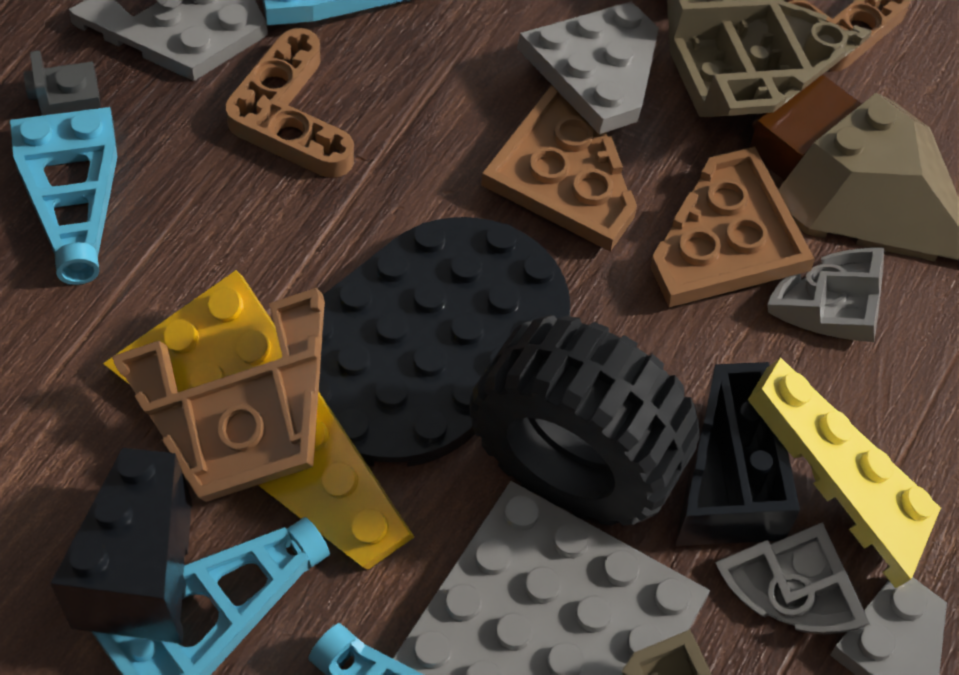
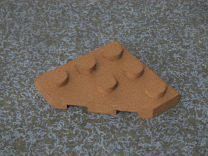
M553 85L550 86L482 173L481 186L610 252L635 218L637 209L632 191L627 190L622 176L623 166L612 137H608L607 132L598 134Z
M755 147L709 158L701 172V178L692 192H689L676 214L672 228L665 240L661 241L652 256L651 270L668 307H673L809 272L812 270L815 258Z

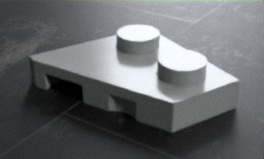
M913 577L897 588L888 580L864 610L870 625L847 632L835 646L830 656L855 675H939L947 602Z

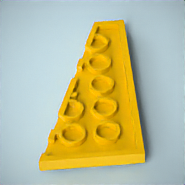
M237 270L117 353L120 354L156 341H161L168 348L178 392L282 358L273 321L244 277ZM113 357L103 363L128 383L127 379L116 368ZM318 392L313 467L258 486L299 518H308L323 537L360 566L369 570L413 539L414 535Z

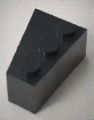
M769 362L715 364L703 400L699 420V440L692 456L675 546L764 542L766 540L780 541L787 538L800 512L789 454L784 445L748 401L766 368L770 366Z
M131 448L121 449L50 583L71 629L182 644L181 605L182 598H185L186 581L183 576L184 560L189 549L192 499L175 453Z

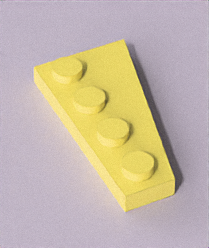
M779 358L766 368L748 401L793 458L803 456L812 467V473L815 478L813 484L827 502L836 497L856 523L849 530L864 549L871 544L876 548L889 565L883 571L884 575L895 588L912 579L941 507L932 500L923 488L918 487L890 460L885 452L875 447L859 432L843 413L837 411L812 388L805 377L796 373L783 359Z

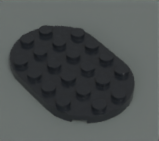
M451 217L425 222L413 227L393 239L323 295L325 305L319 393L368 466H374L375 461L388 463L407 462V467L441 458L459 448L475 435L472 428V418L470 417V396L473 393L474 387L515 328L525 322L544 316L554 315L556 319L570 316V295L564 275L553 257L538 242L505 223L482 218Z

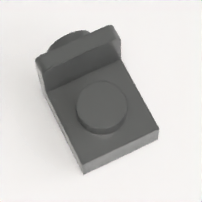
M40 50L30 52L32 70L23 71L25 87L29 100L38 99L42 116L101 108L93 61L44 68Z

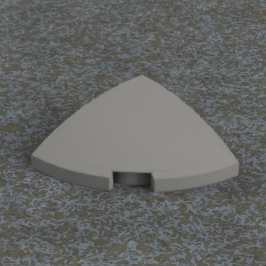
M861 248L829 254L821 257V265L815 266L811 271L807 272L806 278L801 280V274L785 277L770 296L767 304L768 313L792 325L815 333L849 340L874 342L882 286L884 248Z
M823 522L773 544L766 540L715 562L729 587L742 602L762 617L769 615L781 622L795 626L796 631L813 634H836L858 630L870 625Z

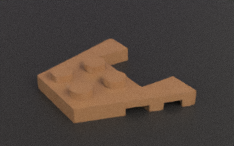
M318 288L269 303L282 358L181 392L177 391L168 348L161 341L113 356L116 368L127 379L136 394L135 398L140 406L151 417L163 436L162 441L170 453L176 454L180 468L198 498L206 502L313 467L325 305L323 294Z

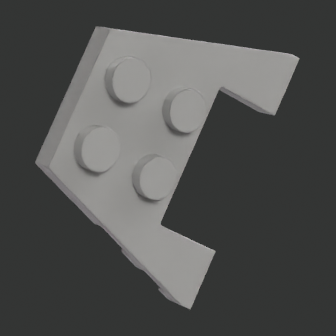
M84 0L69 9L71 23L75 27L84 31L88 27L103 33L104 40L116 46L125 43L142 51L143 58L192 81L202 77L268 35L267 22L255 0H182L175 9L162 6L159 2H156L153 6L136 16H131L115 0Z

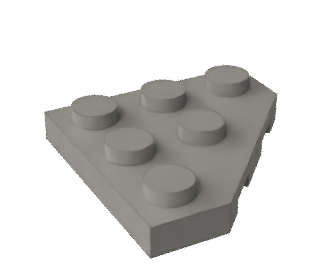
M631 1L520 33L517 49L596 132L602 134L638 122L659 27Z

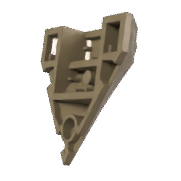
M667 0L670 54L699 117L773 113L869 39L872 32L856 25L850 31L844 30L836 24L826 22L827 15L783 0Z
M878 93L871 96L817 139L778 189L796 225L807 235L825 238L828 232L856 238V245L884 248V251L935 261L937 256L959 260V197L930 127L895 101Z

